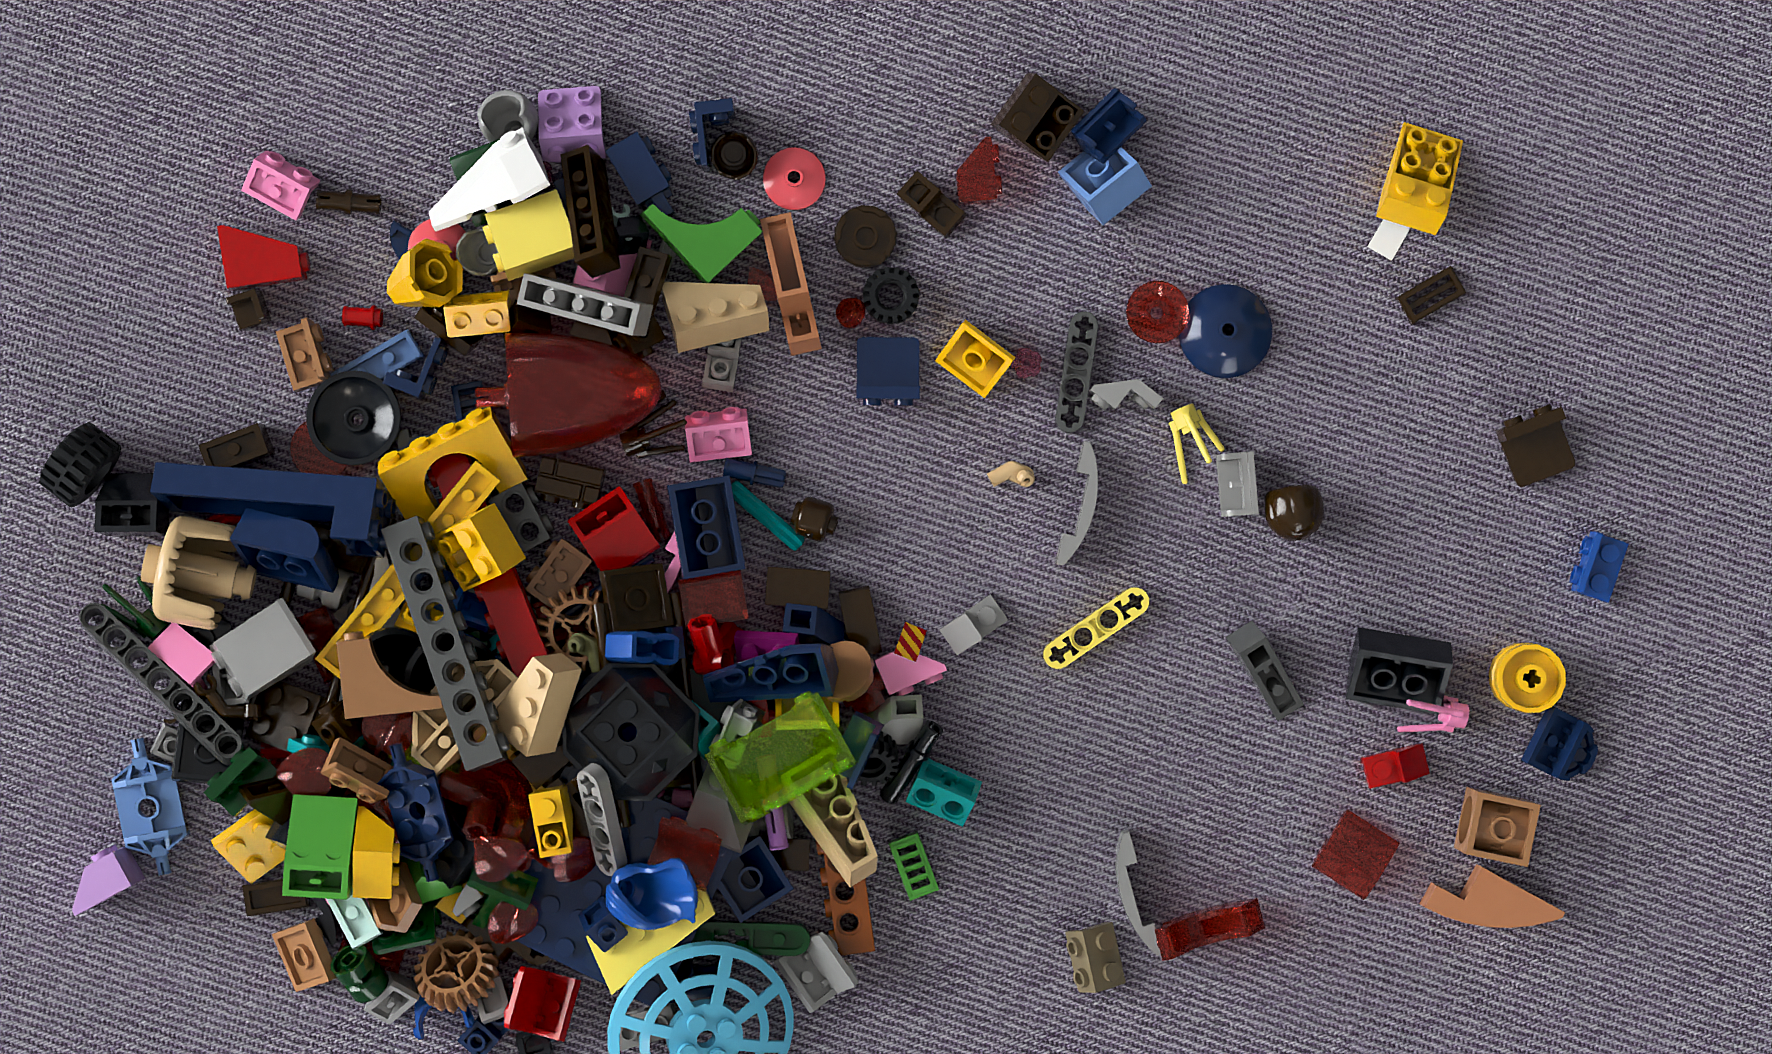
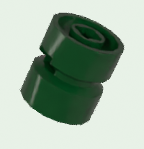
M349 944L337 952L332 959L331 971L356 1002L365 1003L372 1001L382 994L389 982L388 974L375 961L373 955L364 945L357 949H352Z

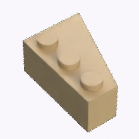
M664 282L663 304L678 353L770 331L768 309L760 285Z
M562 653L532 657L497 708L499 720H496L499 732H504L508 742L526 757L556 751L582 670Z

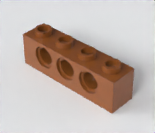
M816 841L818 856L824 855L825 867L820 868L822 887L828 886L830 897L824 899L826 918L832 917L834 926L833 930H828V934L837 943V951L841 956L875 951L866 878L853 885L854 892L850 897H840L836 893V887L839 883L845 882V880ZM844 914H854L858 918V924L851 929L844 928L840 923V919Z

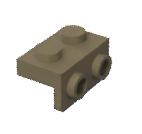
M1104 922L1081 930L1066 931V947L1072 961L1073 979L1079 992L1097 993L1126 983L1113 922Z

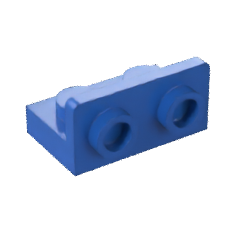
M1590 531L1589 536L1583 538L1579 553L1583 554L1579 566L1575 565L1571 572L1569 582L1572 583L1570 591L1609 603L1629 544L1605 536L1603 533Z

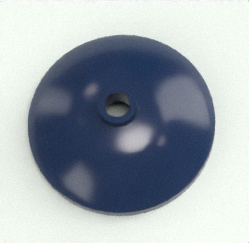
M1221 284L1202 290L1187 303L1179 320L1178 337L1185 357L1196 369L1212 377L1233 378L1251 371L1264 359L1272 340V322L1267 308L1254 293L1240 286ZM1225 324L1233 327L1232 335L1227 336L1223 333L1222 328Z

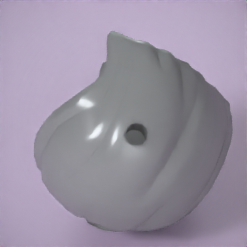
M506 89L496 91L482 102L477 112L480 130L489 142L498 140L505 133L516 131L522 127L530 140H532L538 128L539 117L535 106L525 95L517 91Z

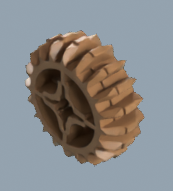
M572 585L570 586V596L566 597L564 590L560 589L558 594L561 600L557 602L554 597H548V601L553 607L549 609L546 606H541L540 611L547 618H537L536 623L545 627L538 631L541 638L547 637L544 641L545 647H552L548 655L562 653L575 664L580 662L581 669L585 671L588 667L586 662L588 657L578 652L573 653L568 649V640L573 635L572 633H574L570 624L579 625L581 621H585L583 625L588 633L582 631L577 633H585L597 639L595 629L590 626L593 617L591 605L604 603V599L599 602L601 591L598 589L590 597L588 586L584 585L581 595H578L576 586ZM586 604L576 615L570 616L560 613L570 605ZM555 621L567 629L566 642L563 648L554 640L553 625Z
M460 928L455 936L447 931L446 938L444 939L436 936V943L433 946L426 945L427 953L418 954L421 963L414 966L417 974L414 977V981L418 986V993L422 998H425L424 1000L429 1006H435L441 1012L447 1008L449 1012L454 1014L458 1007L466 1012L467 1006L470 1003L478 1007L477 999L481 996L488 998L487 988H495L493 979L499 977V971L496 968L499 966V960L496 955L491 954L494 951L492 945L488 943L480 945L483 942L481 935L475 938L470 931L466 934ZM454 966L458 968L457 971L460 975L459 977L455 974L456 971L454 969Z

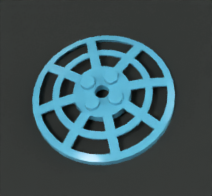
M702 941L681 945L653 958L641 967L627 982L617 997L610 1015L607 1030L609 1054H620L621 1027L640 1032V1054H651L650 1035L665 1038L670 1054H738L739 1051L755 1052L754 1054H787L794 1030V1013L791 998L784 982L774 968L761 956L745 947L719 941ZM720 956L717 974L697 975L678 982L669 967L679 961L693 957ZM733 958L743 960L756 967L769 978L772 984L757 996L745 983L730 977ZM659 974L667 990L652 1004L644 1020L626 1015L629 1005L639 990L651 978ZM714 985L711 999L691 1002L685 991L696 987ZM727 988L741 993L750 1002L735 1013L731 1007L724 1003ZM779 994L786 1016L784 1040H768L769 1021L764 1006ZM674 999L680 1010L673 1016L669 1025L655 1023L662 1009ZM757 1013L760 1024L759 1040L743 1038L741 1024ZM701 1032H712L710 1040L704 1043L697 1042V1037Z

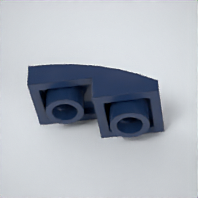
M478 1016L473 1027L467 1029L457 1041L471 1054H487L509 1029L504 1027V1017L483 1024L480 1016Z

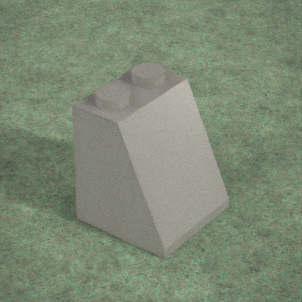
M280 598L213 643L212 648L214 652L211 653V656L220 670L226 668L231 676L228 683L235 695L238 697L242 694L247 701L311 663L316 650L284 599Z

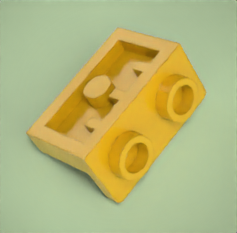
M509 290L454 296L443 307L447 336L452 338L509 332L511 330L509 316L511 299Z

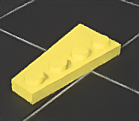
M704 884L697 886L698 903L695 909V923L682 919L663 928L642 930L621 922L627 929L628 935L607 952H603L588 935L586 936L611 995L627 984L641 967L656 956L670 950L716 914Z

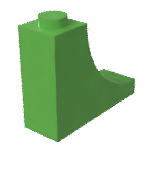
M654 204L648 206L640 214L702 283H709L763 232L758 227L761 224L759 219L750 210L745 212L742 208L719 222L699 225L675 220L661 212Z

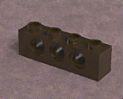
M589 144L561 154L575 262L591 278L620 269L605 161Z

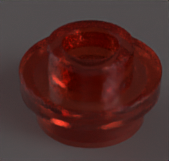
M858 298L843 299L836 309V317L839 323L848 329L857 327L865 316V304Z

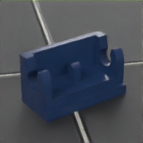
M1114 88L1071 132L1081 150L1104 164L1147 120L1143 114L1135 110L1137 104Z

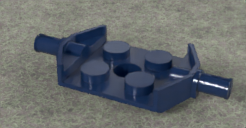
M396 743L389 746L394 762L393 769H390L377 784L384 786L385 789L390 791L387 800L400 843V855L416 862L420 861V864L423 866L426 882L435 881L440 878L435 860L439 858L438 855L454 840L438 780L434 770L414 764L412 760L407 761L403 743ZM417 802L423 805L425 816L420 815L418 812Z

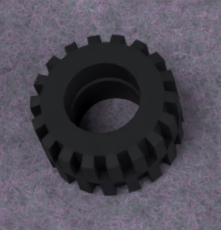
M91 422L84 423L69 433L53 451L41 471L39 483L71 508L87 500L111 473L119 459L121 445Z

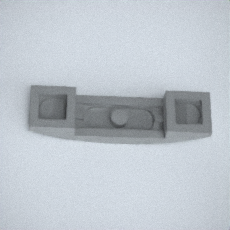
M1082 442L1076 473L1088 476L1074 536L1061 534L1055 564L1064 565L1078 549L1093 518L1098 493V471L1091 442Z
M1125 829L1120 832L1115 857V873L1119 896L1126 915L1137 934L1156 955L1163 954L1155 923L1152 919L1141 922L1126 866L1138 863L1130 832Z

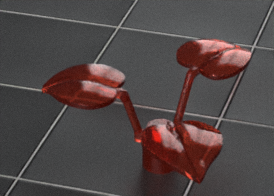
M413 712L364 717L361 725L363 737L369 744L377 746L375 749H370L367 752L386 763L387 758L382 749L388 755H391L389 746L402 742L405 752L412 743ZM319 748L298 750L289 755L280 764L276 771L277 777L293 795L325 796L332 785L329 781L330 778L321 774L328 753ZM387 798L375 803H368L365 807L395 830L394 843H399Z
M497 836L474 837V870L481 880L487 882L501 881L511 871L516 872L519 870L524 872L528 870L532 859H535L547 869L554 868L553 875L560 882L579 880L586 876L596 865L591 840L586 837H573V852L550 856L552 862L540 858L535 849L528 850L520 836H510L507 838ZM504 901L499 903L492 910L488 919L487 927L491 940L496 944H505L526 936L535 928L538 922V912L531 903L526 911Z

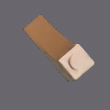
M363 631L343 633L344 639H339L336 642L345 719L443 708L439 693L424 692L410 688L389 674L377 657L372 637H364Z

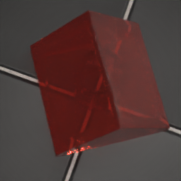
M741 570L678 580L686 629H688L687 624L689 621L701 614H712L717 624L750 618Z

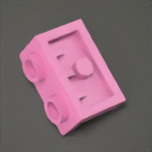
M264 151L253 160L241 191L288 217L298 220L304 211L311 192L318 187L320 180L314 177L308 169L296 167L285 161V158L279 153Z
M728 407L720 412L696 411L691 415L685 416L687 421L685 432L690 463L752 455L747 409Z

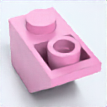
M894 651L874 659L889 695L896 693V696H904L914 691V684L923 680L926 685L943 679L942 672L947 671L944 663L922 654L918 655L916 662L894 654Z

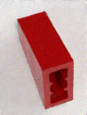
M225 225L217 226L227 289L235 291L307 279L306 271H310L311 266L308 253H303V248Z

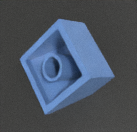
M1122 147L1104 164L1083 151L1058 171L1060 177L1084 207L1102 225L1106 224L1152 187L1138 162Z

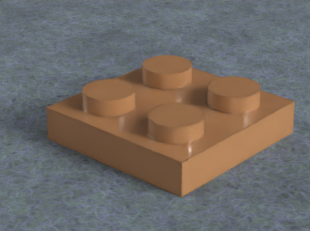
M315 918L272 934L296 992L337 978L331 971L333 957L328 952L323 940L322 930L317 925Z

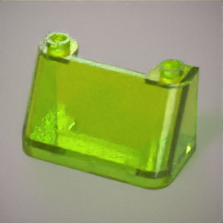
M811 691L801 694L794 699L796 705L790 711L736 741L728 742L726 738H723L709 746L711 751L705 754V757L742 824L747 825L764 817L858 763L818 692L813 695Z

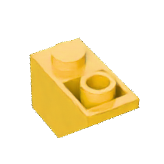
M567 785L539 789L530 793L528 797L540 858L572 853L573 814Z

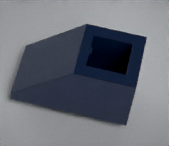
M786 603L782 632L798 633L800 645L822 643L830 646L831 644L844 641L845 624L817 606Z

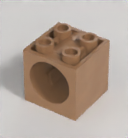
M1466 787L1454 848L1467 855L1528 867L1541 805L1524 798Z

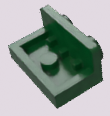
M252 747L239 750L231 758L230 762L232 764L224 772L219 771L208 781L207 785L209 787L203 792L212 802L221 804L232 816H237L248 805L239 792V785L273 778L279 774V770L259 750Z

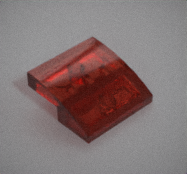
M1347 809L1341 815L1330 837L1324 841L1311 866L1364 900L1381 877L1400 843Z

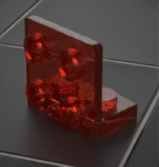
M662 817L659 823L658 837L647 864L656 865L670 858H680L687 864L697 889L706 892L720 855L722 839L718 838V834L706 828L697 830L687 826L688 823L680 818L670 817L667 819Z

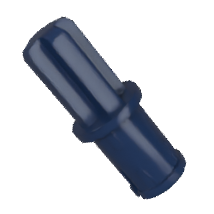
M726 458L723 476L730 475V478L749 481L750 485L758 483L783 488L786 479L785 470L758 465V461H754L753 464Z

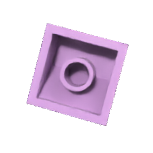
M115 844L91 856L93 863L84 867L72 908L74 916L91 909L145 879L130 849L125 847L118 849Z

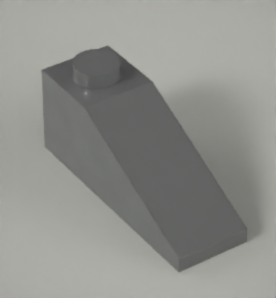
M1250 621L1226 637L1241 665L1277 721L1304 705L1268 639L1253 621Z

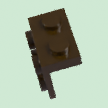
M1551 404L1544 405L1532 410L1534 416L1524 420L1521 415L1503 421L1505 427L1495 430L1517 486L1525 487L1572 469L1575 466V459L1560 423L1561 420L1566 419L1562 407L1552 408Z

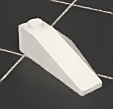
M523 127L516 131L505 133L429 211L431 224L435 232L469 220L476 211L481 209L487 213L497 210L496 204L510 199L515 204L550 186L541 155Z

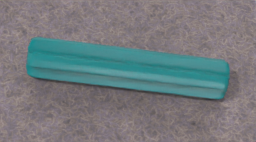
M739 481L731 484L733 498L738 504L793 551L800 548L805 541L804 537L797 535L788 523Z

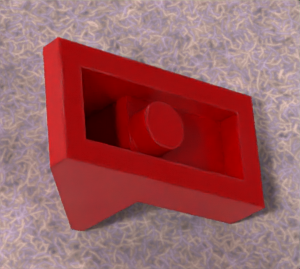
M1423 743L1361 757L1367 785L1370 789L1400 781L1407 783L1430 774Z

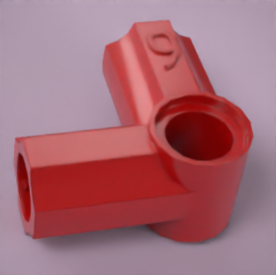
M701 614L696 618H692L687 626L695 648L693 655L695 673L704 675L733 665L734 654L736 653L734 636L737 630L743 629L737 627L733 622H724L721 628L718 629L716 619H713L712 614Z

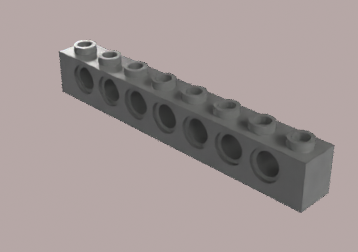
M414 516L381 529L465 770L467 772H475L509 759L506 752L510 750L508 739L504 732H499L496 720H499L497 708L493 701H488L485 690L489 689L486 677L482 671L478 672L474 661L478 659L477 651L472 641L467 642L464 630L467 629L466 620L461 611H456L453 602L454 599H457L455 589L450 581L446 582L442 571L446 569L444 558L440 551H435L432 540L435 539L432 525L429 521L425 522L423 518ZM415 545H421L423 550L422 556L418 560L412 561L410 550ZM430 574L433 578V585L429 590L423 591L420 587L421 579L425 575ZM441 604L444 614L440 620L433 621L431 610L434 606ZM451 634L454 637V646L451 650L444 651L441 646L442 639L446 635ZM462 664L465 668V675L462 680L456 682L452 678V670L455 666ZM472 694L475 697L476 705L472 711L466 712L463 709L462 703L467 695ZM482 724L486 728L487 734L483 741L476 742L473 737V731L478 725Z

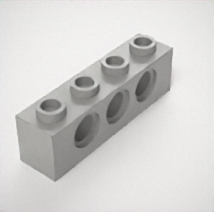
M530 273L523 274L517 300L518 305L632 336H646L653 309L651 304L540 274Z

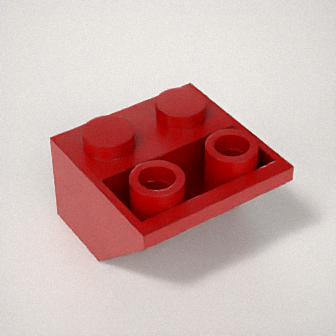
M620 486L567 520L600 571L631 567L660 548V545Z

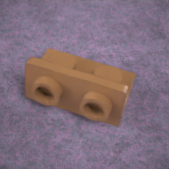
M563 538L559 543L556 540L551 543L544 553V556L547 557L541 568L535 566L525 580L529 583L525 590L550 608L553 606L549 603L548 597L552 596L558 602L561 600L558 594L560 589L564 590L566 597L569 596L571 593L570 586L577 585L593 562L590 557Z
M399 861V863H394L395 867H400L399 886H393L392 899L367 898L378 928L385 931L406 933L423 904L407 863Z

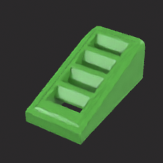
M918 831L888 841L910 901L939 890ZM916 844V850L902 855L899 854V849ZM920 855L921 861L904 867L902 861ZM921 867L925 868L926 872L908 878V872ZM926 878L929 879L930 884L912 889L911 884Z

